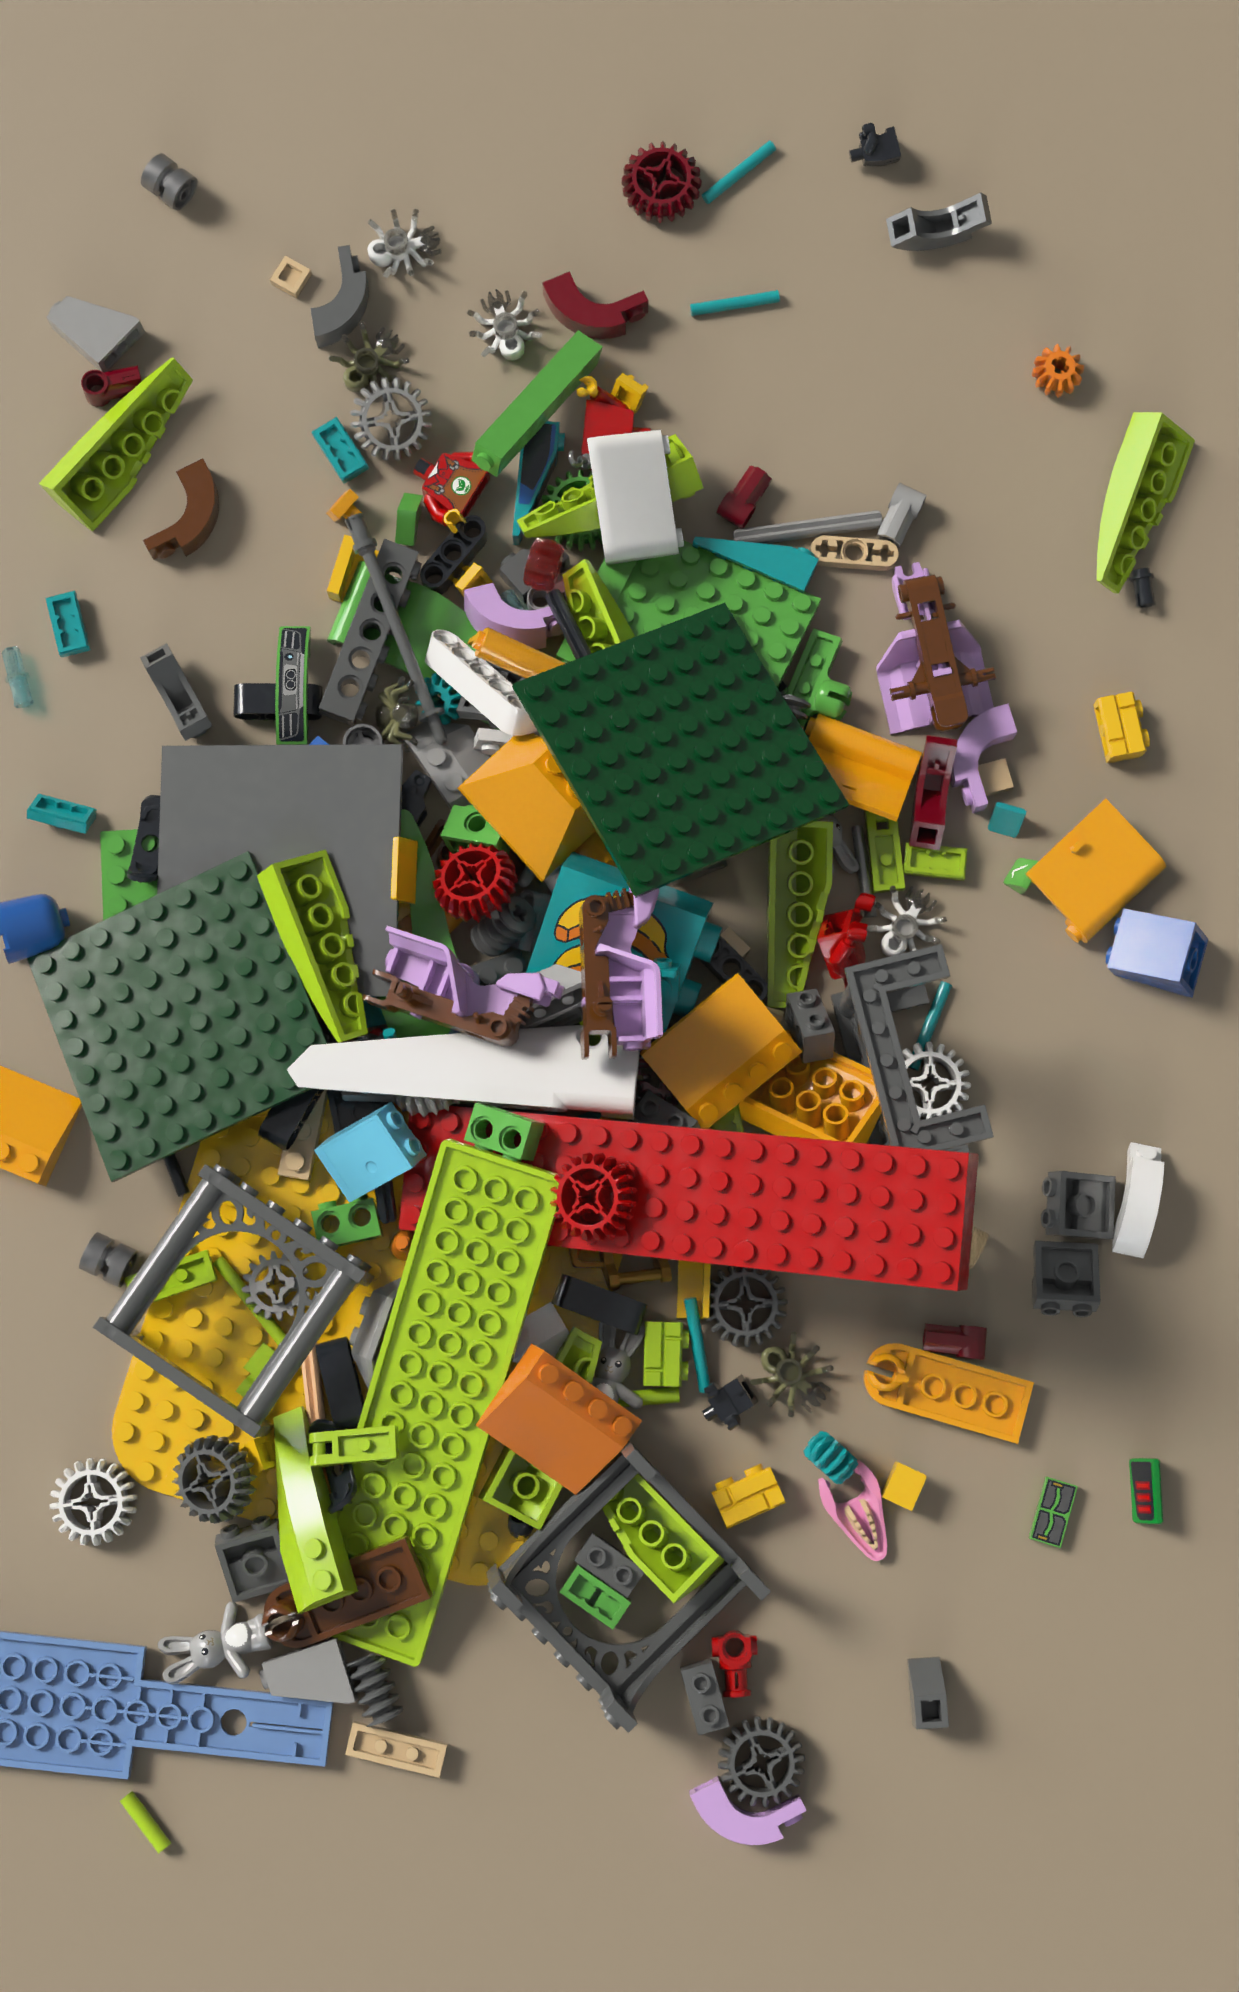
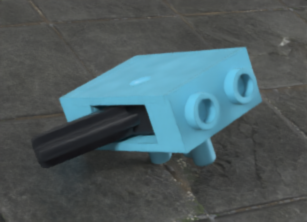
M392 1102L328 1137L314 1150L349 1203L375 1189L378 1216L381 1222L385 1224L397 1220L392 1179L413 1168L427 1155L420 1141L413 1135L405 1123L402 1114L397 1111Z

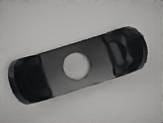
M149 795L141 803L139 826L131 863L127 871V878L139 883L152 882L158 879L159 847L153 852H147L142 848V842L148 836H155L159 839V795Z
M318 1419L310 1424L308 1433L341 1429L332 1421ZM332 1442L325 1444L326 1454H332ZM344 1464L343 1472L339 1476L335 1474L334 1465L325 1467L331 1489L329 1494L331 1505L328 1508L330 1514L343 1511V1507L346 1504L353 1503L352 1499L357 1492V1482L352 1464Z

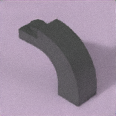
M166 643L140 657L184 740L198 738L205 734L207 729L212 727V723L168 644Z

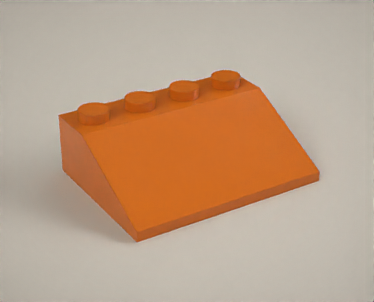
M531 1343L476 1426L576 1495L626 1446L642 1420L549 1353Z

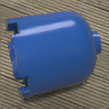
M36 894L0 902V936L3 937L5 944L3 950L8 964L27 959L58 946L66 937L65 927L71 926L66 908L60 909L56 900L50 895Z

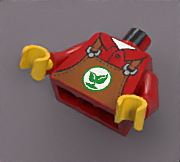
M474 451L454 452L451 455L443 453L435 465L420 458L413 471L414 475L425 480L422 486L423 503L432 520L449 527L453 533L458 532L455 524L458 525L460 521L466 523L464 517L469 515L490 480L489 472L482 470L472 461Z

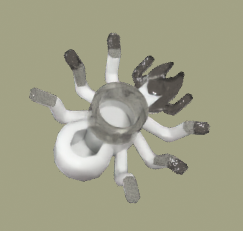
M395 209L391 210L394 228L388 230L385 234L381 227L372 219L368 221V224L380 237V239H376L368 245L370 261L379 267H386L393 263L392 267H388L383 273L385 278H388L390 274H396L399 263L402 260L405 262L409 276H414L409 253L422 267L432 266L434 262L429 258L423 259L416 252L417 248L429 256L442 253L441 249L431 251L440 244L439 237L433 238L438 235V231H434V226L423 229L417 238L412 239L417 230L418 209L413 210L411 228L408 235L404 230L400 229Z
M496 289V299L492 296L491 292L488 293L487 298L490 308L486 306L484 299L480 300L484 311L491 313L495 317L494 319H484L473 310H468L467 312L469 316L474 317L481 325H493L494 328L485 333L478 330L470 331L469 336H477L485 340L495 334L496 338L492 346L486 347L481 356L486 357L489 353H495L499 345L501 355L507 360L514 361L521 358L524 354L525 345L523 339L531 341L533 338H542L543 334L540 332L532 331L527 334L518 328V326L529 325L540 312L539 309H535L528 314L526 319L516 320L515 317L523 310L524 301L528 293L523 291L518 299L515 310L508 313L507 308L511 304L509 291H505L507 302H505L501 292Z
M911 886L905 895V899L908 902V911L905 912L899 903L896 887H890L892 903L900 914L898 917L886 911L884 906L878 901L873 904L883 917L893 921L890 925H871L867 927V932L876 931L881 933L889 931L881 939L880 945L883 954L887 957L903 954L907 949V942L910 952L917 950L913 941L914 935H917L925 942L940 944V939L928 936L918 930V925L932 926L947 921L946 917H936L929 920L917 919V915L930 912L937 903L934 900L926 908L930 901V893H927L921 899L924 889L915 892L911 899L910 895L914 887Z

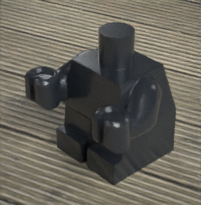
M873 123L864 124L862 126L863 132L859 133V148L849 150L851 163L862 160L863 166H885L899 162L901 152L895 127L886 128L885 132L879 135L876 134Z
M741 1374L723 1387L715 1382L705 1387L704 1392L708 1393L707 1397L711 1406L702 1412L707 1421H711L718 1416L721 1422L724 1421V1424L728 1425V1430L731 1431L740 1425L741 1419L739 1414L754 1406L759 1400Z

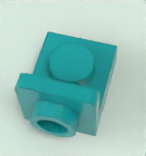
M670 958L653 959V962L659 966L661 972L662 1002L678 1003L680 1000L681 963H673V960Z

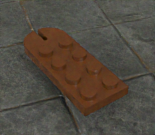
M409 1536L401 1537L350 1557L349 1561L358 1592L304 1613L298 1614L289 1581L279 1585L266 1600L261 1623L262 1627L284 1615L292 1616L295 1614L296 1617L272 1625L265 1632V1635L271 1640L280 1642L287 1647L300 1648L430 1599L433 1594Z

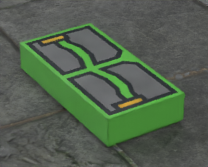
M1045 1476L1029 1539L1061 1548L1078 1486Z

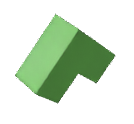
M403 494L397 509L395 543L414 546L417 539L418 520L422 513L423 495Z

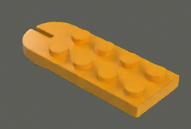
M900 1343L882 1345L869 1356L866 1364L893 1372L891 1378L864 1370L863 1380L865 1389L877 1403L1018 1444L1034 1382Z

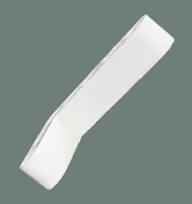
M435 630L432 632L425 657V663L504 733L514 736L538 733L513 690L511 682L485 660L475 656V651L452 632L446 630Z

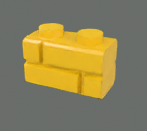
M1132 691L1098 698L1093 706L1106 763L1143 756L1147 751L1146 747L1150 746V738L1147 729H1142L1140 718L1143 717V707L1140 699L1135 700L1134 692Z
M760 1463L744 1470L746 1477L734 1481L731 1476L715 1483L716 1490L712 1491L711 1494L727 1529L786 1503L769 1466L763 1469Z

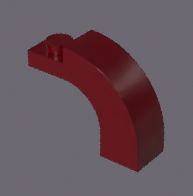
M570 271L542 282L543 296L555 318L572 332L576 333L579 330L589 338L611 339L626 335V322L633 323L639 321L648 313L649 301L644 290L614 303L599 304L586 299L579 292Z
M926 736L916 781L909 846L940 850L945 829L949 783L957 750L956 739Z

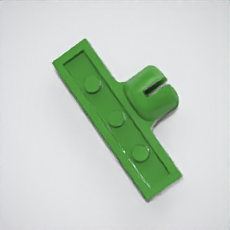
M815 628L811 632L789 684V691L786 693L802 698L812 705L810 709L801 708V712L808 716L807 720H798L799 724L804 727V732L810 717L816 714L841 720L847 712L843 710L844 706H849L852 698L851 688L848 685L829 678V673L843 642L842 638Z

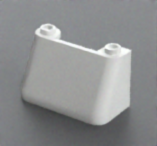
M661 430L587 438L606 565L679 554L678 547L684 546L682 528H675L665 454H671L668 435L662 436Z

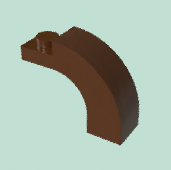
M203 458L176 471L186 491V509L182 517L174 525L143 540L153 560L167 558L179 547H181L185 556L192 554L205 543L215 527L219 513V495L213 477Z

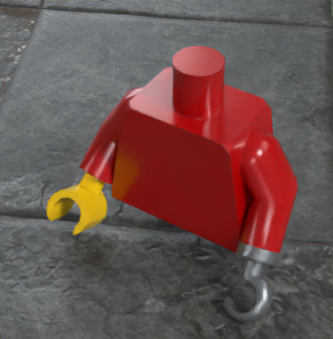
M585 376L579 379V381L583 382L587 389L581 387L576 390L579 397L590 395V399L586 400L582 453L576 462L573 456L575 451L571 450L568 454V460L575 468L582 467L592 470L587 438L651 431V428L634 427V411L630 410L625 403L614 395L597 386L595 378Z

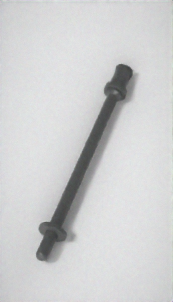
M363 513L352 515L345 519V524H347L355 544L352 548L354 553L362 556L423 708L424 713L418 718L420 722L428 721L437 744L443 745L447 742V735L439 716L445 713L444 708H436L375 556L374 552L378 545L377 541L371 537Z

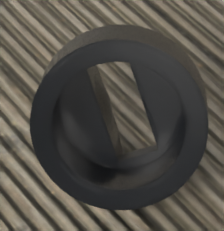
M512 1515L508 1517V1530L514 1538L518 1539L519 1535L527 1538L532 1533L533 1527Z

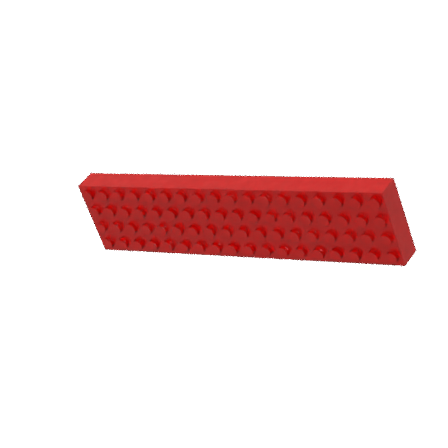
M449 1106V1111L446 1109L439 1110L437 1116L433 1112H429L425 1117L421 1113L412 1116L409 1112L408 1127L420 1141L427 1155L413 1168L404 1172L399 1229L416 1230L441 1143L444 1140L453 1139L471 1146L475 1145L464 1140L473 1108ZM509 1111L545 1123L534 1161L521 1160V1162L564 1175L561 1166L563 1164L571 1165L572 1157L579 1156L582 1158L583 1153L591 1152L594 1156L597 1152L605 1154L606 1158L614 1156L617 1159L616 1165L624 1164L627 1166L623 1175H632L634 1177L628 1183V1186L635 1187L638 1190L635 1194H630V1200H635L638 1204L635 1207H628V1211L634 1217L632 1219H623L626 1228L624 1230L616 1229L615 1237L608 1238L605 1235L603 1241H595L594 1238L591 1241H583L581 1235L579 1237L570 1235L571 1228L563 1229L560 1227L564 1218H555L547 1246L953 1291L968 1289L978 1153ZM489 1123L486 1127V1135L488 1138L491 1136L493 1132V1126L491 1123ZM519 1132L514 1137L516 1147L521 1143ZM493 1150V1153L503 1155V1153ZM595 1169L583 1175L586 1180H591L593 1183L605 1176ZM574 1190V1203H575L577 1196H576V1192H575V1190ZM612 1190L611 1196H610L612 1203H613V1200H614L613 1190ZM592 1191L591 1196H596V1192ZM595 1197L591 1198L592 1203H595ZM594 1211L582 1217L592 1224H596L604 1219L601 1214H596Z

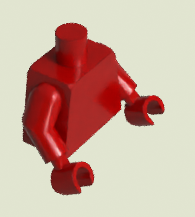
M865 892L861 893L857 898L854 909L824 915L817 938L830 977L834 980L842 978L845 988L848 982L844 969L865 963L866 959L863 943L867 936L868 924L860 923L863 918L860 913L861 910L871 913L876 896Z

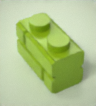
M645 1322L643 1386L682 1387V1380L688 1381V1361H682V1348L689 1349V1329H683L682 1322Z

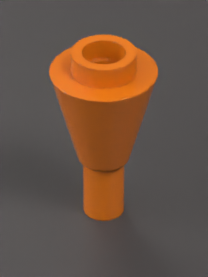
M401 1230L392 1237L390 1248L397 1259L407 1260L414 1231Z

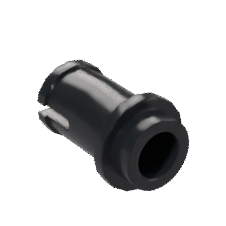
M1150 568L1133 570L1129 581L1133 582L1136 608H1147L1156 605L1151 581L1154 578V574L1150 573Z

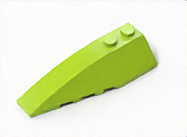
M171 357L112 407L42 479L39 485L59 506L93 532L134 487L138 480L136 478L142 465L147 464L152 455L150 454L156 440L158 438L161 439L166 430L165 424L170 415L176 412L193 379L176 359Z
M676 434L668 437L671 454H665L672 502L689 498L696 491L704 488L693 456ZM593 475L588 477L590 483L581 489L572 487L563 492L561 501L557 503L548 501L518 519L517 523L526 538L558 536L600 528Z
M573 1327L554 1358L591 1384L602 1341ZM504 1446L478 1497L540 1530L563 1486Z
M303 1406L273 1417L280 1552L298 1614L358 1592L336 1514H330L328 1511L331 1501L322 1467H310V1456H313V1444H309L308 1431L310 1425Z

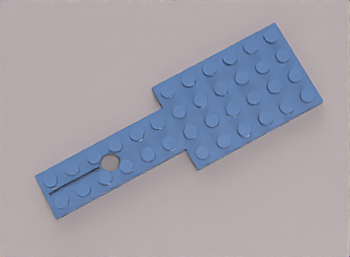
M0 1631V1766L129 1779L131 1778L134 1747L323 1767L327 1765L334 1702L271 1696L270 1692L189 1683L168 1684L165 1681L143 1679L147 1646ZM236 1709L245 1715L247 1723L242 1733L231 1735L223 1728L222 1717L228 1710Z

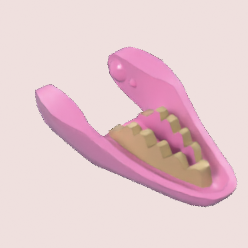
M857 1460L858 1466L854 1472L860 1475L861 1481L864 1483L865 1487L862 1493L847 1502L836 1503L832 1497L833 1493L829 1490L830 1482L822 1477L818 1479L820 1497L828 1514L851 1541L868 1558L873 1561H880L887 1554V1538L880 1488L872 1471L863 1462Z

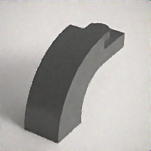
M983 193L976 194L955 205L939 210L921 211L910 207L886 219L891 247L907 251L932 250L959 244L972 239L971 233L992 224L987 196Z
M350 245L338 247L342 272V284L338 294L329 303L320 307L310 308L314 336L318 348L332 345L350 334L361 321L367 308L369 283L366 271L360 272L358 255L352 256Z

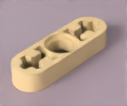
M827 535L814 539L810 549L815 554L814 557L819 559L817 564L819 566L876 571L892 569L899 555L897 546L888 540ZM821 545H827V550L837 551L838 545H842L840 559H836L837 552H828L827 557H821V552L816 550H819ZM850 546H857L862 550L863 556L856 561L850 560L846 556V549ZM868 547L872 548L871 554L878 555L882 549H885L887 554L892 556L888 557L887 562H882L881 556L872 555L870 561H866Z

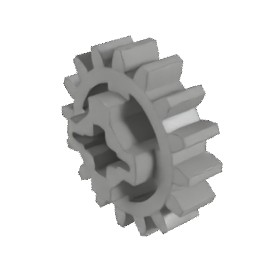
M271 1251L269 1260L260 1255L259 1261L261 1264L258 1266L253 1263L249 1264L253 1271L252 1275H243V1279L249 1282V1285L242 1287V1292L250 1293L251 1295L245 1300L246 1304L256 1303L257 1305L253 1312L257 1315L264 1310L266 1320H270L272 1314H276L278 1320L282 1321L283 1313L285 1312L294 1317L293 1308L298 1307L299 1303L297 1277H286L281 1269V1266H285L295 1273L289 1259L285 1254L278 1258L275 1251ZM268 1268L269 1273L263 1280L257 1281L259 1275ZM307 1268L304 1269V1275L308 1273ZM275 1273L280 1282L285 1284V1287H281L279 1290V1299L273 1289L269 1288L270 1285L274 1284V1279H276ZM297 1291L292 1301L285 1305V1298L290 1292ZM306 1291L307 1296L310 1298L311 1294ZM257 1295H267L270 1297L273 1307L261 1302Z

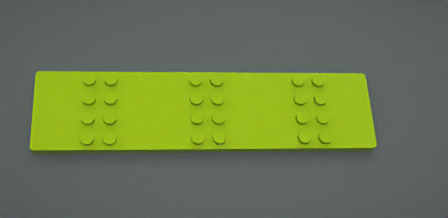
M453 1139L444 1140L440 1145L357 1428L398 1426L399 1459L352 1463L357 1482V1492L352 1499V1504H346L343 1507V1511L335 1512L348 1558L408 1535L433 1596L423 1602L331 1636L333 1638L337 1637L338 1640L413 1667L418 1666L424 1658L490 1435L477 1427L476 1424L507 1380L554 1225L555 1217L553 1215L558 1211V1206H551L550 1204L552 1200H557V1194L550 1191L552 1187L559 1186V1183L554 1179L557 1173L523 1162L513 1161L502 1155Z

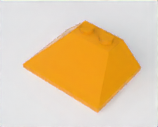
M534 733L513 736L457 788L541 882L596 831L542 737Z

